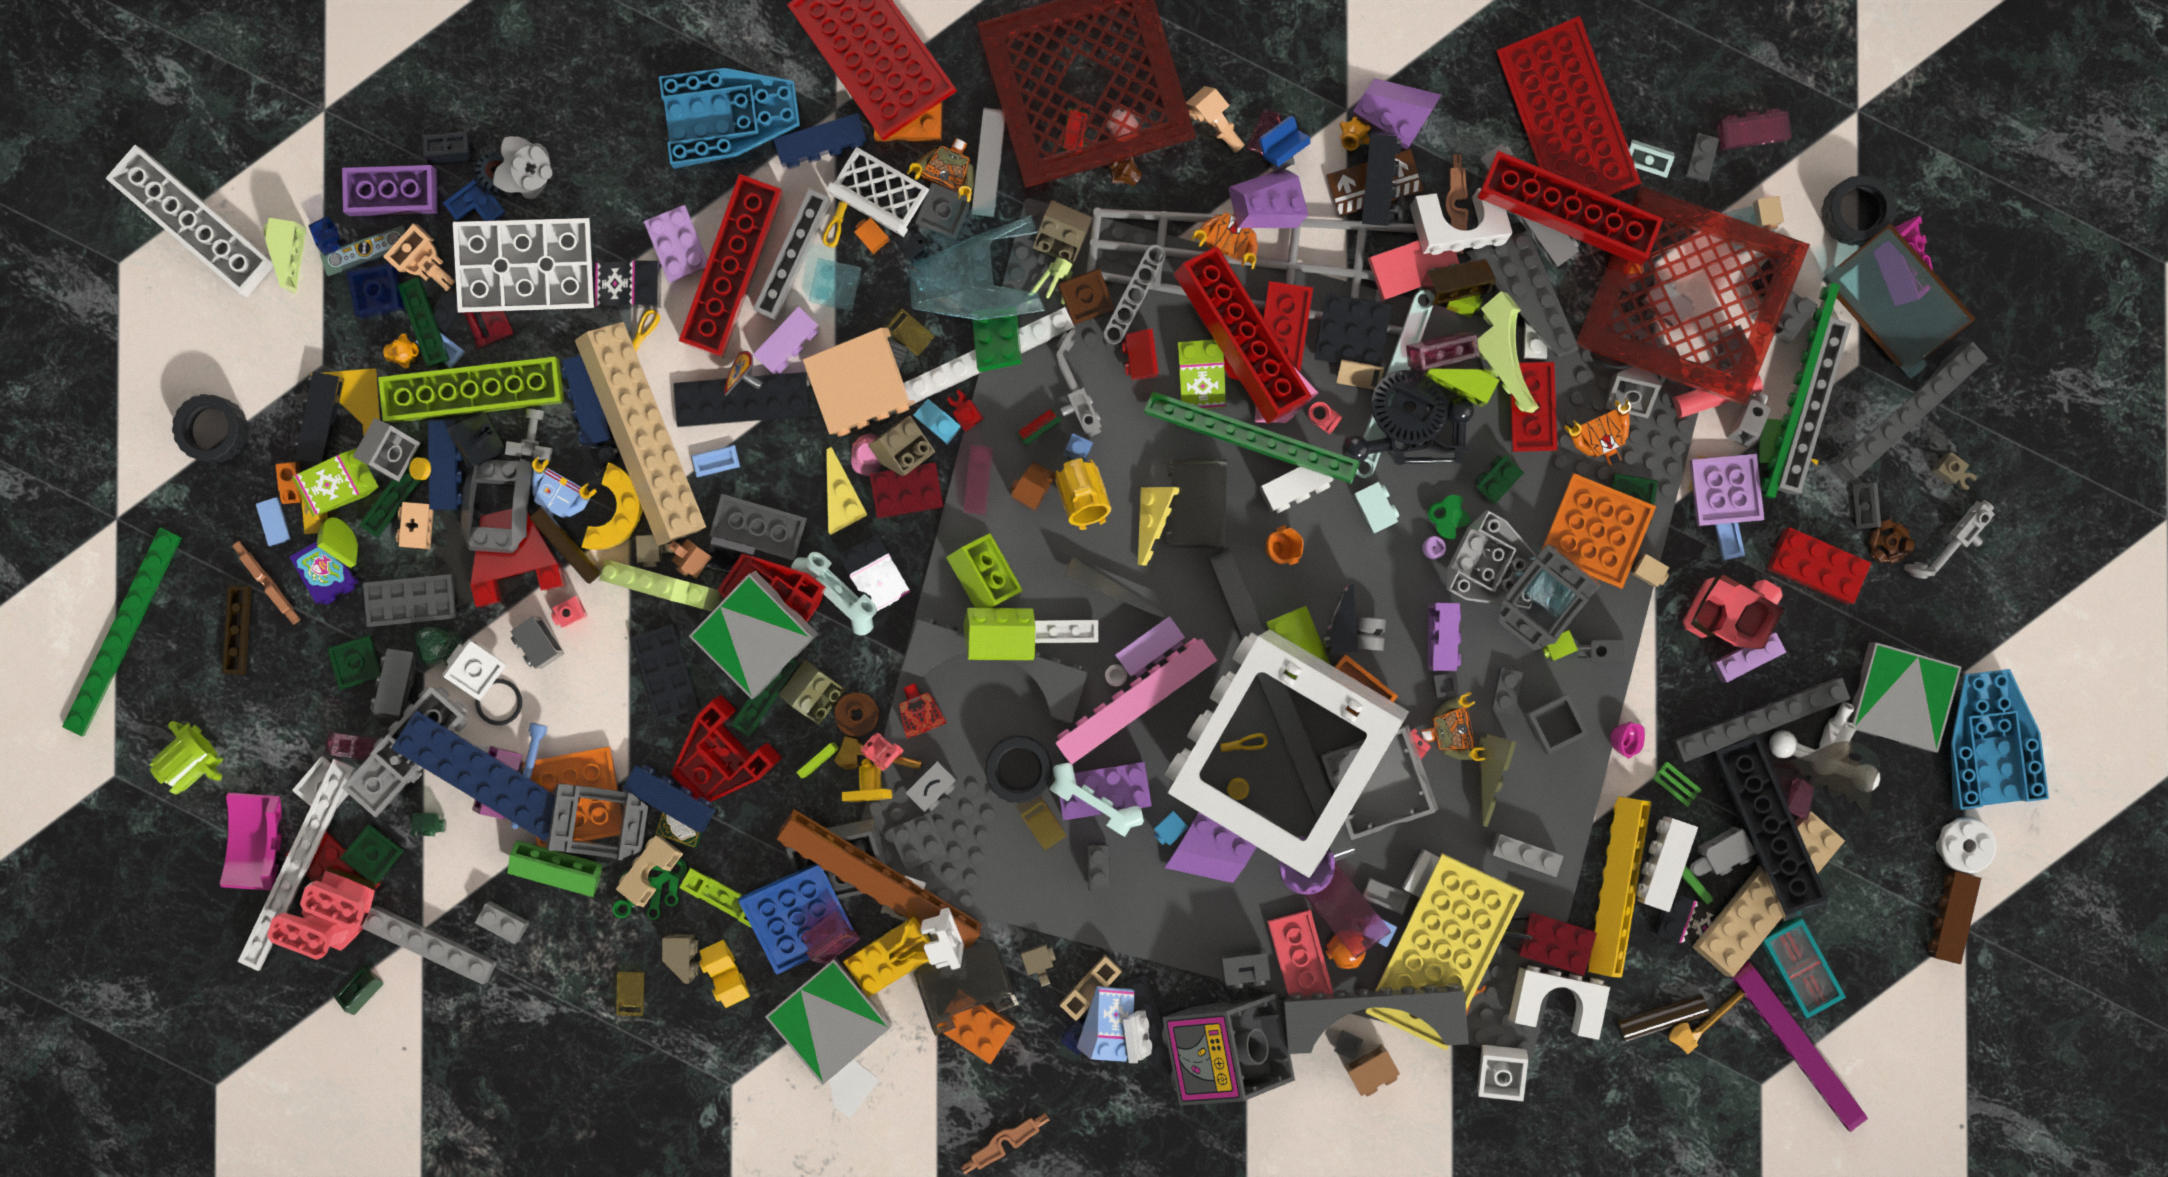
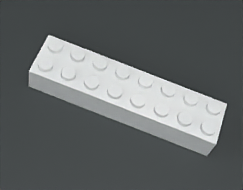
M134 145L106 177L110 183L241 295L248 297L274 267L272 260L142 148Z

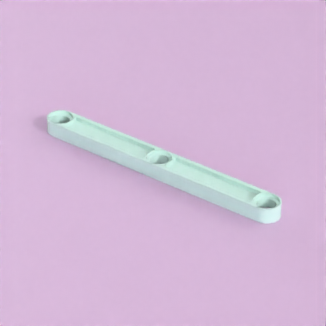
M1424 290L1418 291L1412 299L1385 376L1392 372L1411 369L1433 307L1430 301L1425 307L1419 305L1418 297L1421 294H1425ZM1396 391L1390 395L1388 400V406L1390 407L1393 398L1397 395ZM1373 414L1363 437L1367 441L1386 438V434L1375 422ZM1380 453L1369 454L1365 460L1370 465L1369 472L1361 474L1357 469L1356 475L1361 478L1370 477L1375 470Z

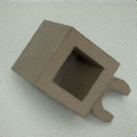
M1952 452L1943 454L1931 470L1932 473L1947 484H1953L1958 481L1959 487L1963 490H1969L1970 488L1965 484L1966 478L1972 481L1977 479L1974 474L1965 473L1969 465Z
M653 535L636 536L637 563H643V567H657V562H662V553L674 552L668 548L670 543L657 546Z
M1043 944L1021 952L1027 974L1037 973L1042 987L1050 984L1046 969L1053 967V961L1056 960L1052 947L1048 948L1047 944Z

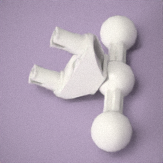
M1842 702L1835 717L1828 720L1820 741V748L1816 750L1797 743L1796 737L1789 731H1777L1770 738L1769 748L1775 756L1787 758L1794 755L1810 762L1813 770L1818 774L1828 775L1835 772L1852 779V783L1860 791L1869 792L1874 790L1879 785L1881 779L1878 770L1870 764H1862L1855 767L1840 760L1847 755L1850 749L1849 742L1856 731V726L1848 722L1854 707L1847 702Z

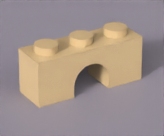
M657 835L647 842L646 849L642 855L633 861V867L621 877L619 886L616 888L617 891L637 906L644 907L657 890L648 880L649 871L657 865L661 869L671 871L683 855L669 841Z
M1105 954L1060 1002V1007L1077 1021L1090 1007L1096 987H1108L1122 972V969Z

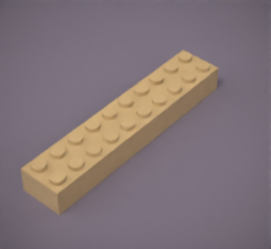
M624 322L584 333L575 340L657 546L693 535L706 528Z

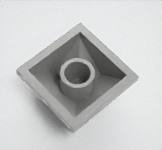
M1641 364L1614 374L1611 377L1605 409H1616L1618 412L1615 401L1618 400L1620 405L1623 406L1625 398H1627L1631 404L1629 414L1649 418L1660 390L1661 382Z

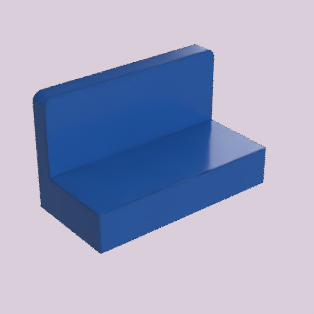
M1291 115L1259 138L1264 159L1277 167L1311 144L1310 137L1298 130L1295 117Z

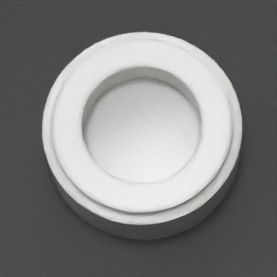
M1111 665L1105 672V679L1111 686H1121L1127 680V671L1121 665Z

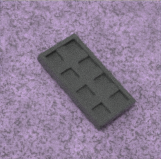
M453 574L363 583L367 627L457 619Z

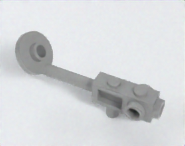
M1072 328L1069 333L1064 332L1056 346L1059 348L1056 354L1058 364L1071 391L1068 394L1071 404L1060 409L1063 416L1075 411L1085 434L1092 437L1102 432L1100 429L1102 426L1099 422L1101 419L1098 412L1095 413L1091 405L1093 401L1090 395L1087 396L1084 388L1079 389L1063 355L1065 350L1070 351L1075 342L1072 338L1076 330ZM1088 416L1093 418L1091 425L1085 423V419Z
M1986 500L1982 502L1976 501L1949 533L1954 539L1930 567L1926 563L1914 562V564H1905L1904 570L1910 572V576L1927 579L1928 576H1935L1960 545L1968 547L1972 542L1975 546H1980L1983 540L1978 534L1995 515L1992 512L1994 507Z

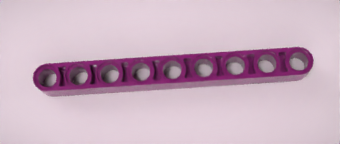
M1749 961L1745 962L1735 976L1731 978L1740 990L1743 991L1746 998L1849 1132H1852L1868 1120V1117Z

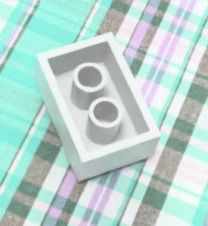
M1299 467L1261 486L1259 490L1270 512L1276 510L1278 514L1291 507L1290 502L1295 500L1298 504L1311 497L1309 493L1316 491L1318 494L1331 487L1329 483L1333 481V478Z

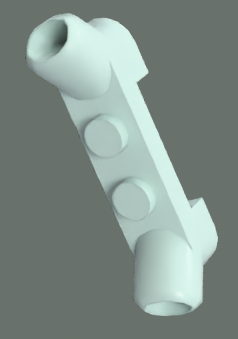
M812 552L807 558H797L791 568L808 573L825 585L824 595L850 618L853 633L857 635L868 634L874 627L872 617L877 612L874 602L865 594L859 598L828 569L832 563L821 553Z
M1068 762L1053 767L1055 781L1049 789L1066 801H1069L1072 794L1109 816L1110 819L1106 826L1126 837L1131 827L1143 824L1141 807L1132 806L1116 810L1112 807L1114 805L1112 801L1105 797H1102L1100 800L1093 795L1095 791L1088 786L1083 785L1081 788L1077 785L1072 764Z

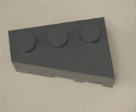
M387 649L386 655H383L381 658V677L378 676L376 679L375 688L377 694L376 698L373 697L371 701V711H373L380 725L391 726L394 722H399L404 717L403 712L410 706L411 701H408L410 687H413L417 662L413 652Z

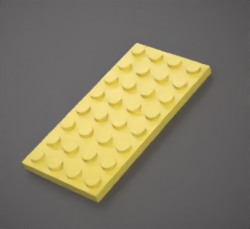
M1442 853L1375 991H1379V988L1382 987L1400 990L1403 986H1414L1417 989L1431 984L1437 985V987H1446L1447 984L1458 983L1460 986H1464L1467 1010L1521 901L1524 891ZM1368 1008L1365 1010V1013L1447 1051L1449 1045H1445L1442 1038L1430 1025L1410 1013L1391 1008Z

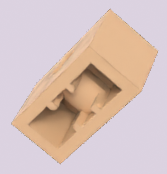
M402 502V507H399L398 519L401 520V526L396 533V541L399 542V547L430 549L433 510L429 509V504ZM415 522L418 524V528H410V524Z

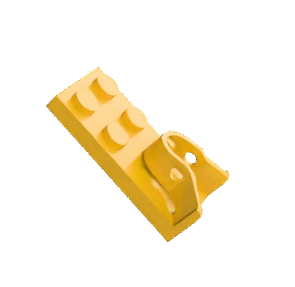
M912 917L850 955L843 963L869 998L914 969L929 962L924 945L932 942L927 934L922 935L920 923L915 917Z

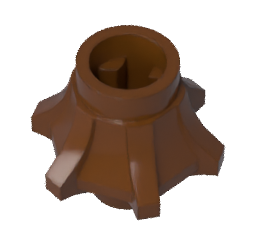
M1131 153L1119 158L1115 156L1109 163L1108 167L1111 169L1110 176H1112L1111 183L1113 184L1125 183L1134 186L1142 176V171L1136 166L1133 154Z

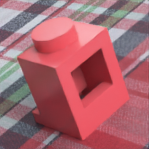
M574 596L552 607L554 613H551V617L556 626L560 624L561 628L570 626L588 617L579 596ZM569 609L570 616L565 617L563 611Z

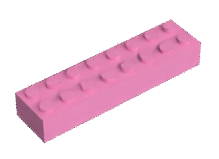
M1193 638L1183 645L1186 648L1181 653L1175 651L1165 659L1168 662L1163 666L1157 664L1148 670L1149 676L1144 679L1138 677L1129 684L1131 688L1124 693L1123 690H1120L1111 697L1113 701L1107 706L1103 702L1093 709L1095 714L1090 718H1087L1085 715L1075 722L1076 728L1071 731L1067 728L1058 734L1057 738L1059 740L1055 743L1069 763L1073 764L1215 663L1217 659L1203 639L1197 641L1196 638Z

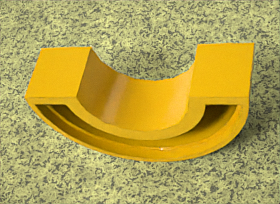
M611 463L607 465L602 484L610 488L614 493L617 501L616 512L613 518L605 525L599 527L588 526L582 548L590 550L615 548L627 541L640 524L643 509L630 476L625 470Z

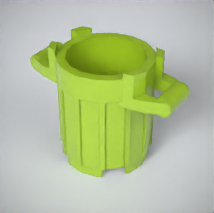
M171 721L168 727L177 738L152 759L149 765L153 766L150 769L153 776L160 784L165 782L171 785L173 788L169 791L173 794L185 791L204 773H206L209 779L220 781L222 774L216 767L224 759L219 757L212 744L200 733L202 732L201 729L196 725L191 728L189 723L184 726L181 723Z

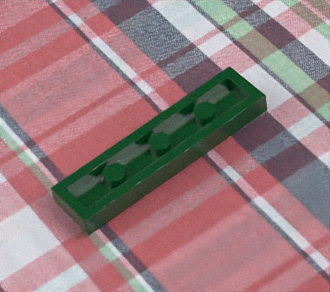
M416 277L399 284L398 288L426 366L432 368L449 361V355L421 278Z
M410 463L400 481L392 479L359 524L376 538H380L398 513L399 507H402V502L407 501L421 481L413 479L410 475Z
M791 659L783 667L780 674L757 697L753 699L749 697L731 725L748 737H751L800 663Z

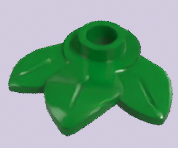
M1450 495L1442 502H1435L1428 508V518L1436 524L1437 532L1447 539H1455V528L1465 526L1471 522L1469 515L1460 508L1463 503V497ZM1436 509L1442 511L1441 517L1435 516L1434 512Z

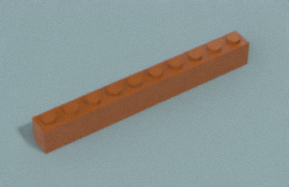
M794 809L781 826L777 840L785 847H791L805 859H810L823 870L837 875L841 881L852 884L858 891L875 898L879 904L888 906L899 916H904L908 919L915 917L920 925H922L923 920L936 917L940 914V910L949 908L964 943L963 952L965 954L980 936L982 923L928 890L920 888L910 879Z

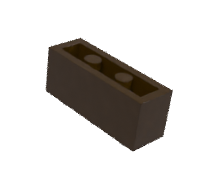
M1486 258L1480 260L1473 259L1462 264H1451L1448 267L1428 270L1421 286L1431 305L1490 293L1497 279Z

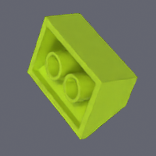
M991 533L961 547L946 557L975 608H994L1023 591Z
M1307 606L1265 622L1268 630H1272L1331 665ZM1287 669L1285 670L1288 676L1296 680L1297 675L1290 673Z
M967 608L963 627L968 660H1034L1036 625L1033 609Z

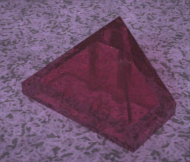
M1263 109L1246 150L1263 154L1259 138L1282 122V115L1280 113Z
M1793 779L1788 807L1791 813L1807 820L1815 787L1803 779Z

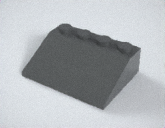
M875 818L826 828L886 865L882 841ZM786 847L794 872L815 863L810 859H805L791 847ZM825 870L839 899L864 894L858 891L852 884L841 881L837 875Z

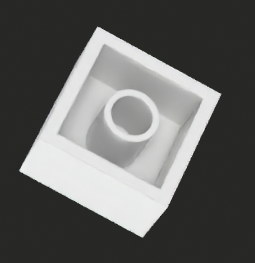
M1482 1045L1477 1084L1478 1096L1523 1101L1528 1067L1527 1049Z

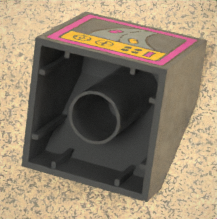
M1278 993L1259 994L1191 1007L1163 1017L1162 1038L1166 1047L1169 1048L1173 1069L1171 1072V1084L1177 1092L1180 1106L1246 1101L1295 1081Z

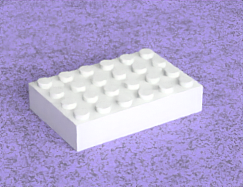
M590 218L453 222L458 312L594 308Z

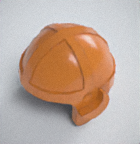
M1286 525L1276 528L1277 531L1271 533L1266 540V555L1277 564L1289 563V565L1298 563V559L1302 557L1303 538L1293 528H1287Z
M1353 930L1338 932L1326 945L1328 950L1325 952L1329 959L1333 958L1338 967L1355 969L1364 960L1366 949L1362 944L1364 939L1360 932L1356 934Z

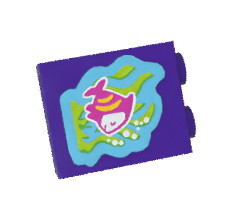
M317 542L290 556L315 603L327 605L336 600L335 596L341 592L346 594L356 588L354 585L359 582L353 576L348 566L317 547Z

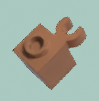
M688 539L682 546L675 541H672L668 546L676 554L672 559L678 565L676 570L686 577L690 574L697 579L712 558L702 548Z

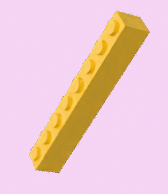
M1618 796L1614 804L1615 815L1610 827V844L1606 850L1607 862L1603 869V886L1599 892V910L1595 915V932L1597 935L1588 961V972L1609 977H1622L1651 802Z

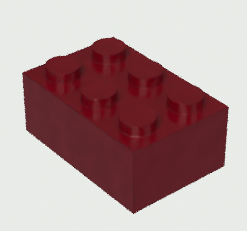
M936 463L918 465L905 476H901L893 470L870 474L878 519L944 508Z
M1529 911L1522 933L1531 935L1533 938L1531 940L1520 938L1516 954L1584 976L1597 933L1593 930Z

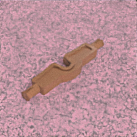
M1454 154L1453 168L1449 170L1450 191L1445 199V210L1452 227L1467 231L1468 210L1457 208L1454 204L1455 201L1468 198L1466 169L1462 168V155L1458 154L1457 156V154ZM1463 250L1456 252V254H1464Z
M236 542L232 547L238 553L240 560L252 576L264 585L266 594L279 610L287 616L292 625L299 622L300 618L293 611V607L281 593L272 578L263 570L252 554L247 552L241 542Z
M1044 1113L1035 1120L1030 1117L1015 1128L999 1131L992 1137L990 1143L971 1156L972 1160L961 1166V1169L967 1174L976 1167L980 1170L1004 1157L1005 1151L1001 1145L1003 1140H1008L1013 1148H1018L1026 1140L1038 1133L1039 1127L1050 1121L1049 1117Z

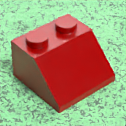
M1153 328L1126 334V340H1122L1123 354H1128V362H1124L1126 376L1130 375L1131 380L1157 377L1158 365Z

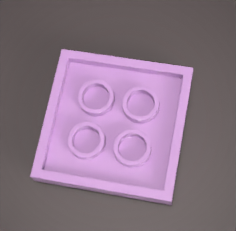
M1757 454L1690 460L1697 526L1764 520Z

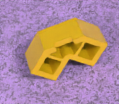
M724 940L699 951L702 959L699 961L700 967L704 973L708 972L713 980L715 988L712 989V992L717 1002L721 1000L725 1008L750 997L742 973H739L734 962L735 958Z

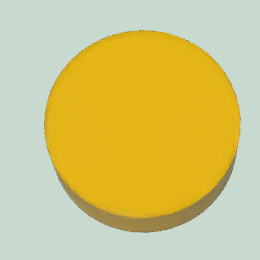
M417 457L411 461L409 471L412 478L425 480L429 477L431 465L426 458Z
M1233 778L1227 785V792L1231 798L1242 800L1249 793V784L1243 778Z

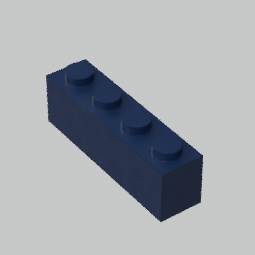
M858 113L774 138L783 168L787 167L788 169L799 167L801 162L807 160L809 163L819 161L823 155H839L846 148H851V150H855L856 147L861 148L864 146L863 143L867 142Z
M581 355L564 359V366H561L563 378L567 379L569 387L566 390L569 400H573L575 406L572 409V414L575 422H579L580 430L577 432L580 442L603 444L614 441Z
M456 420L428 421V457L431 465L429 475L430 510H461L460 505H462L463 492H460V483H463L464 475L463 470H460V461L463 458L447 431L450 426L459 423Z
M646 764L643 767L635 765L623 787L625 791L632 793L634 796L694 831L704 832L716 811L715 808L710 806L712 802L701 796L699 799L692 796V790L684 786L679 788L673 785V779L665 775L659 777L654 774L656 770Z

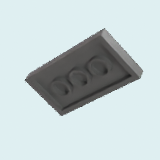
M721 494L709 536L725 538L739 544H747L756 548V550L795 561L807 518Z

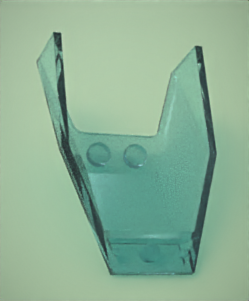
M1032 216L1024 217L970 237L909 266L912 309L975 320L1045 311L1038 293L998 287L993 283L991 241L1038 233Z

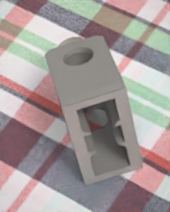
M1756 392L1754 398L1747 401L1741 407L1727 438L1747 447L1760 437L1771 410L1770 407L1765 405L1768 400L1767 395Z

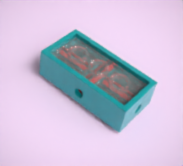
M1792 918L1772 929L1762 941L1761 945L1800 1016L1808 1019L1846 998L1802 918Z

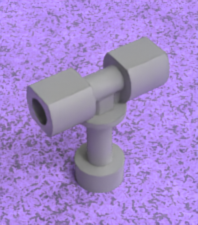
M526 409L525 418H529L527 437L522 439L521 443L507 441L505 455L516 457L526 455L532 456L534 459L539 456L538 460L545 461L547 459L551 462L553 449L539 446V442L535 441L538 420H543L544 411Z

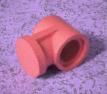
M1324 402L1314 403L1307 411L1308 420L1329 435L1342 419L1341 415ZM1315 408L1323 409L1325 413L1323 419L1320 420L1314 417L1313 411Z

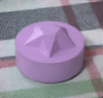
M1432 536L1424 541L1422 546L1423 553L1429 559H1438L1444 555L1446 545L1440 537Z

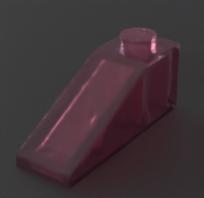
M971 445L964 513L986 515L994 452L993 447Z
M328 731L324 753L331 756L367 760L371 755L370 753L374 750V744L380 738Z

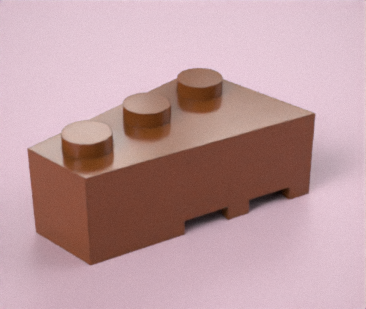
M1034 461L1022 475L1021 479H1015L1009 490L1012 494V500L1036 512L1056 477L1055 473Z

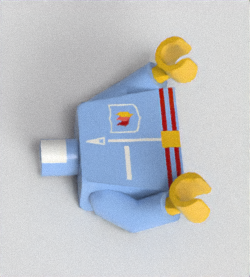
M537 456L532 463L534 469L532 476L534 502L543 506L552 517L554 514L562 518L566 516L571 517L584 510L590 497L597 492L596 489L589 492L587 490L589 483L580 487L549 468L545 470L549 461L546 459L543 464H540L538 461L539 456Z

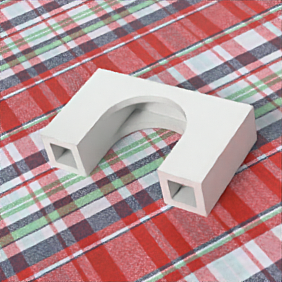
M1478 188L1472 197L1478 218V227L1473 230L1462 231L1446 222L1437 194L1416 196L1410 205L1423 254L1431 253L1432 255L1449 250L1458 252L1464 248L1473 247V249H1479L1485 245L1493 244L1494 246H1500L1505 244L1512 234L1506 210L1478 199L1477 197L1481 189Z
M1527 965V969L1519 967L1508 1020L1536 1027L1541 1002L1545 995L1555 988L1566 987L1573 993L1576 1000V1011L1571 1032L1578 1036L1599 1040L1610 987L1603 984V980L1590 978V981L1582 980L1583 976L1569 973V977L1561 976L1562 972L1548 969V973L1541 972L1540 967Z

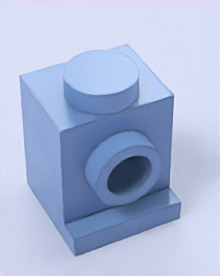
M1072 434L1064 456L1073 460L1082 458L1083 462H1085L1093 442Z

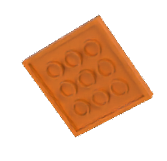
M1572 473L1541 551L1547 544L1555 546L1559 552L1590 576L1623 589L1656 506Z
M611 746L535 760L531 780L551 792L554 791L557 783L619 791ZM522 762L523 771L526 762ZM579 797L572 840L589 841L620 835L623 815L621 803ZM535 836L537 846L547 848V841H543Z

